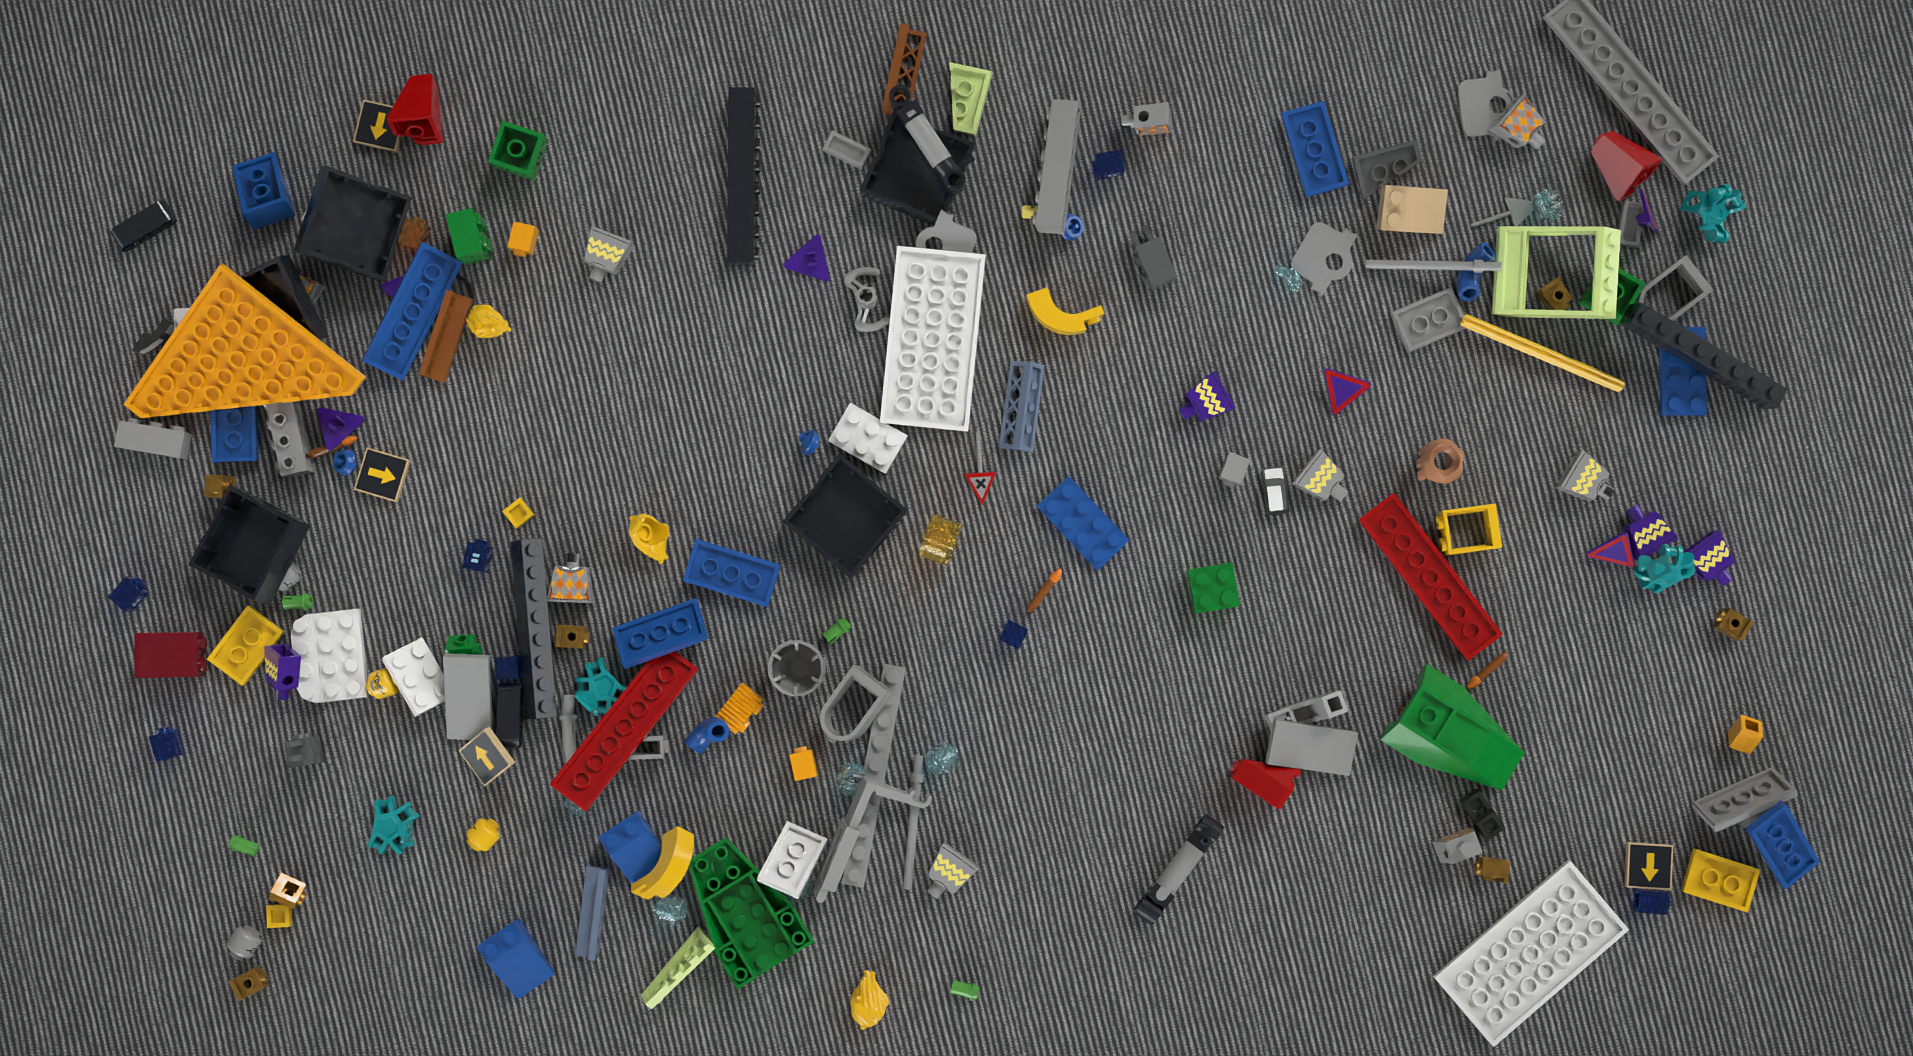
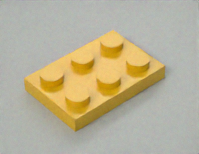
M247 605L207 660L240 685L245 686L265 660L264 646L276 645L285 631L252 606Z
M1693 848L1681 891L1748 913L1760 869Z

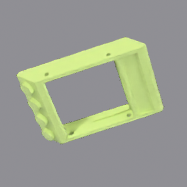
M1497 227L1495 262H1502L1501 271H1494L1492 314L1521 318L1616 319L1621 230L1609 227ZM1596 235L1591 311L1525 309L1530 236Z

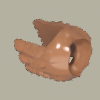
M1437 439L1421 447L1418 452L1420 458L1416 460V467L1419 468L1417 472L1418 480L1423 481L1428 478L1436 483L1449 484L1459 479L1463 472L1464 451L1449 439ZM1438 453H1446V470H1440L1434 464L1435 456Z

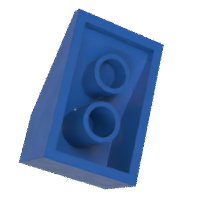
M275 152L232 166L242 212L253 230L296 216Z
M640 810L598 837L610 857L632 884L649 874L659 861L662 844Z
M520 918L476 946L490 968L517 999L556 974Z

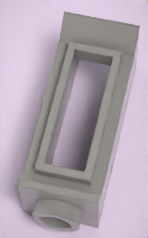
M665 735L646 736L642 742L657 741V752L633 753L628 760L665 758L666 753H669V740H665Z

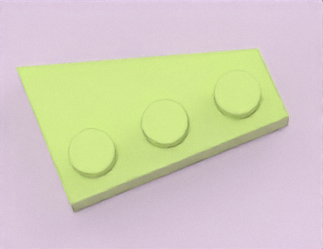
M949 62L953 129L957 133L976 137L992 72Z

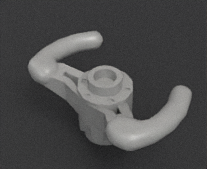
M860 267L844 276V284L854 291L859 312L854 325L860 332L878 331L890 323V315H886L878 322L866 323L869 311L876 306L878 297L873 287L861 285L856 281V278L862 275L877 277L880 275V270L872 267Z

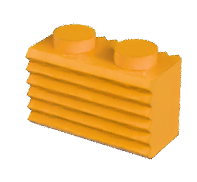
M742 682L715 717L723 719L728 724L729 730L735 735L739 731L743 733L750 725L748 719L751 715H757L764 707V704L761 703L764 698Z

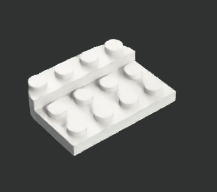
M360 609L307 614L296 620L291 631L292 649L301 655L299 687L297 688L300 696L305 700L315 703L369 697L366 689L368 678Z

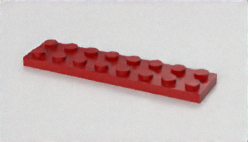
M1395 493L1389 495L1358 519L1465 661L1472 659L1503 635Z
M675 651L649 660L549 785L583 811L587 812L699 671L698 668Z

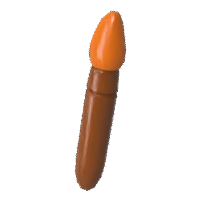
M346 437L332 451H328L326 445L315 448L306 454V458H316L342 447H348L357 440V437Z
M1057 569L1049 576V579L1030 601L1027 613L1033 612L1049 593L1050 589H1052L1054 583L1060 580L1062 569Z
M1501 653L1484 667L1477 676H1473L1467 685V689H1474L1479 686L1481 681L1507 660L1509 653Z

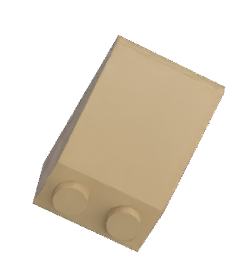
M1381 184L1376 229L1443 234L1448 189Z

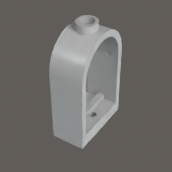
M1687 255L1678 259L1645 284L1635 303H1644L1646 292L1674 269L1678 271L1696 296L1667 318L1672 321L1712 292V287Z
M853 665L821 710L820 723L823 731L826 733L824 737L833 744L837 740L852 741L861 737L894 692L862 667ZM855 680L876 696L877 699L855 730L849 735L843 736L833 728L831 716L834 708Z

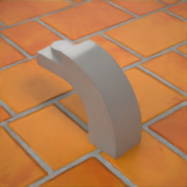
M1341 690L1293 703L1264 716L1271 733L1273 719L1309 724L1333 718L1348 712Z

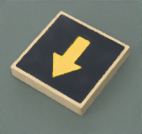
M363 100L353 142L398 153L401 137L393 134L387 121L393 106Z
M367 447L354 490L398 502L411 460Z
M490 727L485 728L459 750L484 787L515 763Z
M1626 842L1624 887L1671 890L1673 845Z

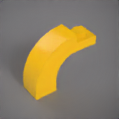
M1048 287L1026 295L1029 308L1037 321L1055 333L1063 335L1085 333L1086 326L1084 323H1088V325L1096 324L1101 321L1100 318L1104 315L1101 305L1078 314L1065 313L1059 310L1053 303Z
M677 826L662 835V851L658 863L649 874L631 884V892L647 900L655 895L661 898L669 895L680 883L688 869L693 854L694 834Z

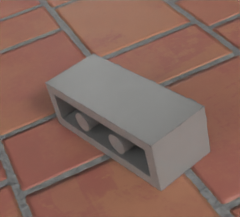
M128 418L127 422L119 420L114 447L184 460L188 459L192 434L185 432L184 427L171 425V429L163 428L164 424L156 422L143 425L141 424L142 420Z

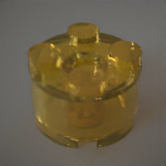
M933 514L927 526L918 555L948 566L952 557V553L949 552L955 551L958 543V538H955V536L959 537L963 524Z

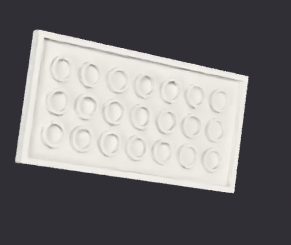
M897 246L880 423L968 432L986 254Z
M1567 860L1433 977L1494 1047L1621 938L1629 929L1573 863Z

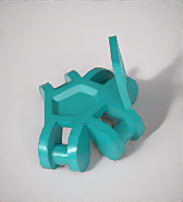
M1722 184L1719 187L1711 188L1708 192L1689 191L1680 210L1697 213V216L1701 217L1702 222L1698 224V229L1704 230V236L1707 241L1725 244L1729 240V233L1723 225L1726 217L1731 213L1743 210L1746 207V203L1740 198L1742 196L1740 190H1732L1729 184ZM1698 197L1700 200L1699 204L1696 203L1689 207L1690 200Z
M1662 544L1659 558L1653 561L1650 557L1641 555L1637 560L1638 566H1635L1633 570L1634 575L1639 578V586L1644 589L1649 588L1651 592L1657 594L1669 586L1694 575V555L1689 552L1683 553L1681 545L1669 547L1668 544ZM1670 556L1674 558L1673 563L1669 562Z
M599 657L596 662L591 663L589 661L585 663L589 678L575 677V682H578V688L575 691L574 697L589 712H593L594 716L606 714L612 707L613 702H616L618 697L614 696L616 690H622V694L627 686L621 685L607 671L604 658ZM601 670L602 673L595 675V671ZM587 682H589V691H586ZM599 701H607V704L600 705Z
M394 795L389 796L386 800L381 798L375 800L374 807L376 813L372 836L367 843L369 848H376L379 850L378 853L383 856L389 846H391L398 855H401L406 847L415 845L411 832L413 821L419 818L420 815L418 812L414 813L410 801L397 809ZM388 808L389 812L383 814L384 809ZM402 812L407 817L403 822L398 816ZM398 836L401 837V840L399 842L394 840Z

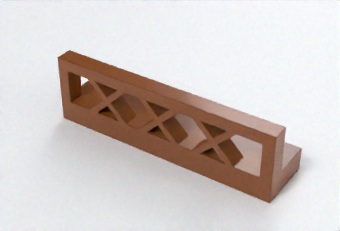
M900 24L882 106L883 114L892 115L893 109L889 103V92L906 76L911 82L909 90L911 101L913 100L927 33L911 30L908 24ZM909 35L921 38L920 45L913 50L907 44ZM912 56L916 64L915 67L907 71L903 66V60ZM899 94L894 98V100L897 101L902 97L905 101L906 97L902 94Z
M446 290L418 373L419 375L443 383L447 382L473 299Z

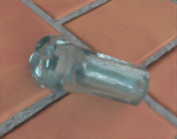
M1276 265L1274 276L1285 278L1292 292L1299 291L1302 287V280L1298 272L1292 268Z

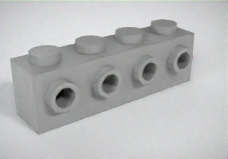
M299 401L263 405L268 412V418H266L268 429L272 431L273 439H271V446L277 455V461L275 462L277 472L286 478L314 472L311 459L306 458L309 447Z

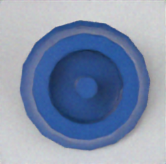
M1067 214L1065 234L1061 235L1068 241H1074L1083 232V222L1076 215Z
M815 430L805 431L798 437V441L802 442L801 454L811 455L815 449H818L820 436Z
M350 449L337 452L333 459L335 471L342 476L349 475L357 465L355 454Z

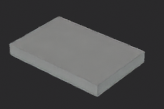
M1452 287L1390 313L1407 354L1466 329L1460 325L1464 313Z

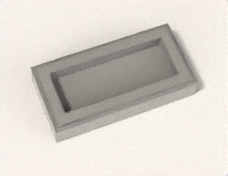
M833 130L822 149L823 152L861 170L872 151L870 148Z
M1622 201L1617 228L1621 230V246L1639 247L1642 227L1638 225L1635 216L1645 213L1642 203Z

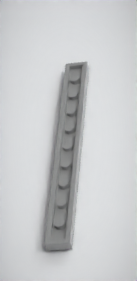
M885 663L881 683L894 693L873 720L862 775L882 783L885 780L906 667ZM875 791L872 792L859 823L860 833L845 866L842 884L864 888L881 796L875 795Z

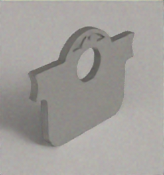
M1500 69L1486 71L1485 78L1464 80L1458 86L1457 93L1462 130L1469 137L1493 135L1494 141L1502 139L1489 130V127L1501 115V113L1491 111L1489 102L1492 98L1499 97L1505 102L1506 109L1514 99V96L1509 90L1502 87Z
M941 209L935 225L927 227L919 233L916 239V248L927 249L925 246L927 239L938 237L943 243L941 250L972 253L977 236L972 229L955 223L953 221L954 214H948Z
M1322 222L1313 224L1291 260L1292 271L1312 283L1310 290L1316 291L1323 296L1331 280H1340L1350 272L1352 256L1349 249L1355 241L1357 234L1351 233L1347 228L1343 232H1338ZM1330 254L1339 255L1342 259L1341 268L1330 270L1325 263L1326 257Z

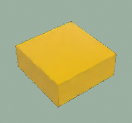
M518 498L503 510V513L516 529L535 516L522 498Z
M283 904L266 905L267 928L292 926L291 908Z

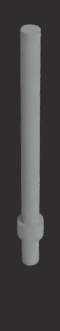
M1474 259V262L1366 260L1365 269L1474 271V273L1501 271L1502 262H1483V260Z
M914 755V767L910 775V782H912V788L915 792L913 799L920 801L921 783L924 780V773H922L923 755ZM910 805L903 889L912 890L919 807Z

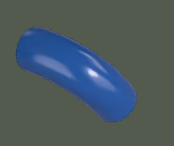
M1481 242L1466 256L1463 262H1474V259L1483 260V262H1493L1496 256L1488 244ZM1459 270L1457 292L1461 300L1472 301L1480 295L1479 280L1482 273Z
M719 717L705 719L693 729L684 742L697 753L703 754L713 741L721 742L728 737V724Z

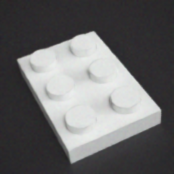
M850 403L828 441L886 474L908 435L887 423H880V419Z
M423 638L382 658L384 665L415 717L445 702L444 674Z
M787 821L762 867L757 881L798 899L827 844V838Z

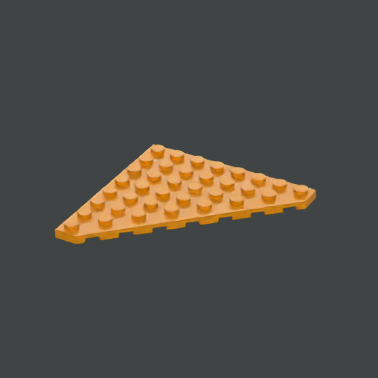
M221 264L123 405L140 418L349 396L357 391L366 376L230 268Z

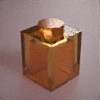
M415 216L413 220L406 218L398 243L403 247L417 251L421 241L427 244L432 228L422 218Z

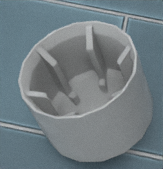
M791 640L779 645L772 652L768 662V676L773 686L781 693L789 696H806L814 692L822 684L826 674V664L821 652L814 645L801 640Z

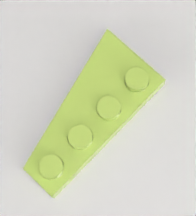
M698 926L641 994L645 1005L653 1009L715 949L703 928Z

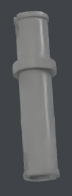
M575 694L560 695L562 715H559V720H562L563 762L565 763L576 751L575 719H577V714H575Z

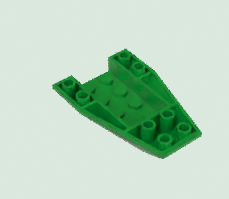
M1425 663L1414 681L1418 685L1417 689L1396 722L1390 720L1379 740L1415 763L1502 791L1525 752L1463 686Z
M727 837L691 858L689 869L709 936L715 947L714 951L737 990L815 942L792 902L781 891L758 882L757 877L760 870Z

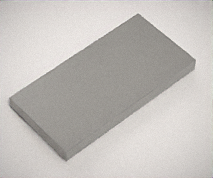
M444 654L447 739L472 740L487 727H490L493 731L490 655Z
M1273 719L1265 763L1350 776L1358 732Z
M1771 767L1692 802V807L1715 832H1718L1770 809L1780 800L1786 802L1798 796V793L1782 775Z

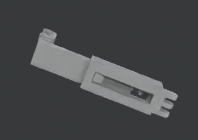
M862 776L847 815L840 820L817 876V881L813 888L817 902H824L828 891H836L860 833L858 826L873 791H875V795L904 802L919 808H925L931 803L932 797L930 793L925 795L923 801L913 799L915 792L912 787L906 792L872 778Z

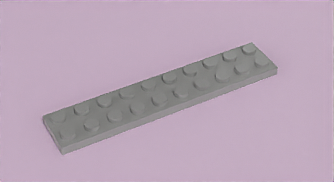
M1563 0L1543 17V20L1653 151L1663 159V163L1683 186L1720 157L1589 0Z

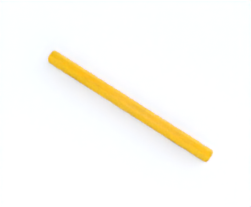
M1465 314L1461 319L1460 325L1611 390L1620 392L1624 388L1625 381L1497 326Z

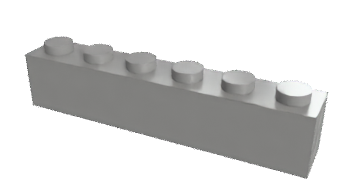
M1052 99L1051 107L1047 108L1049 126L1044 130L1046 148L1042 149L1041 161L1044 163L1043 170L1040 169L1038 174V182L1041 185L1040 191L1037 190L1035 202L1038 204L1037 212L1034 211L1033 225L1036 226L1038 233L1065 234L1081 113L1078 101Z

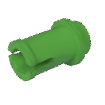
M307 593L298 596L284 595L282 599L283 609H303L307 611L313 607V597Z
M844 617L838 618V622L822 633L830 644H833L845 632H850L849 629L852 626Z
M239 834L238 836L233 835L228 847L232 848L233 852L237 850L254 858L260 848V844L244 839Z
M953 980L950 994L970 998L969 1001H972V999L976 1000L979 986H975L976 983L971 985Z

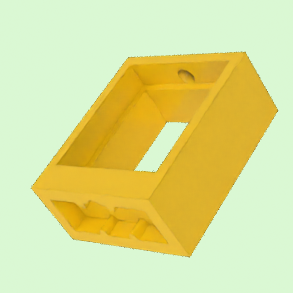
M1496 504L1438 512L1436 525L1441 530L1442 538H1439V547L1441 551H1444V556L1502 548ZM1483 512L1487 544L1452 549L1447 516Z

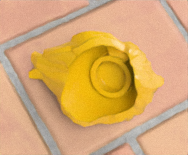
M474 305L470 310L468 318H466L470 331L474 332L478 338L498 337L503 332L511 331L508 321L504 320L501 314L490 305Z
M645 513L630 516L629 535L632 542L645 555H648L650 558L652 557L656 561L658 560L659 564H662L664 560L669 558L665 553L669 527L667 524L660 523L654 517Z
M864 971V976H862L857 988L854 989L850 1000L852 1017L862 1030L877 1025L883 1017L886 1007L889 1005L887 994L881 990L875 979V971Z

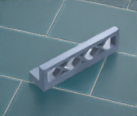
M1010 361L999 442L1000 449L1033 453L1045 365L1031 361ZM1017 367H1023L1022 376L1018 379L1016 376ZM1018 388L1020 391L1019 398L1015 401L1013 396L1014 392ZM1015 410L1017 417L1012 423L1010 420L1011 413ZM1012 432L1014 434L1013 444H1007L1008 435Z
M587 865L575 956L588 957V960L595 961L600 953L610 868Z

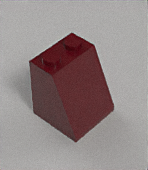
M204 632L134 633V678L204 677V672L207 671V660L204 659L207 638L204 636Z

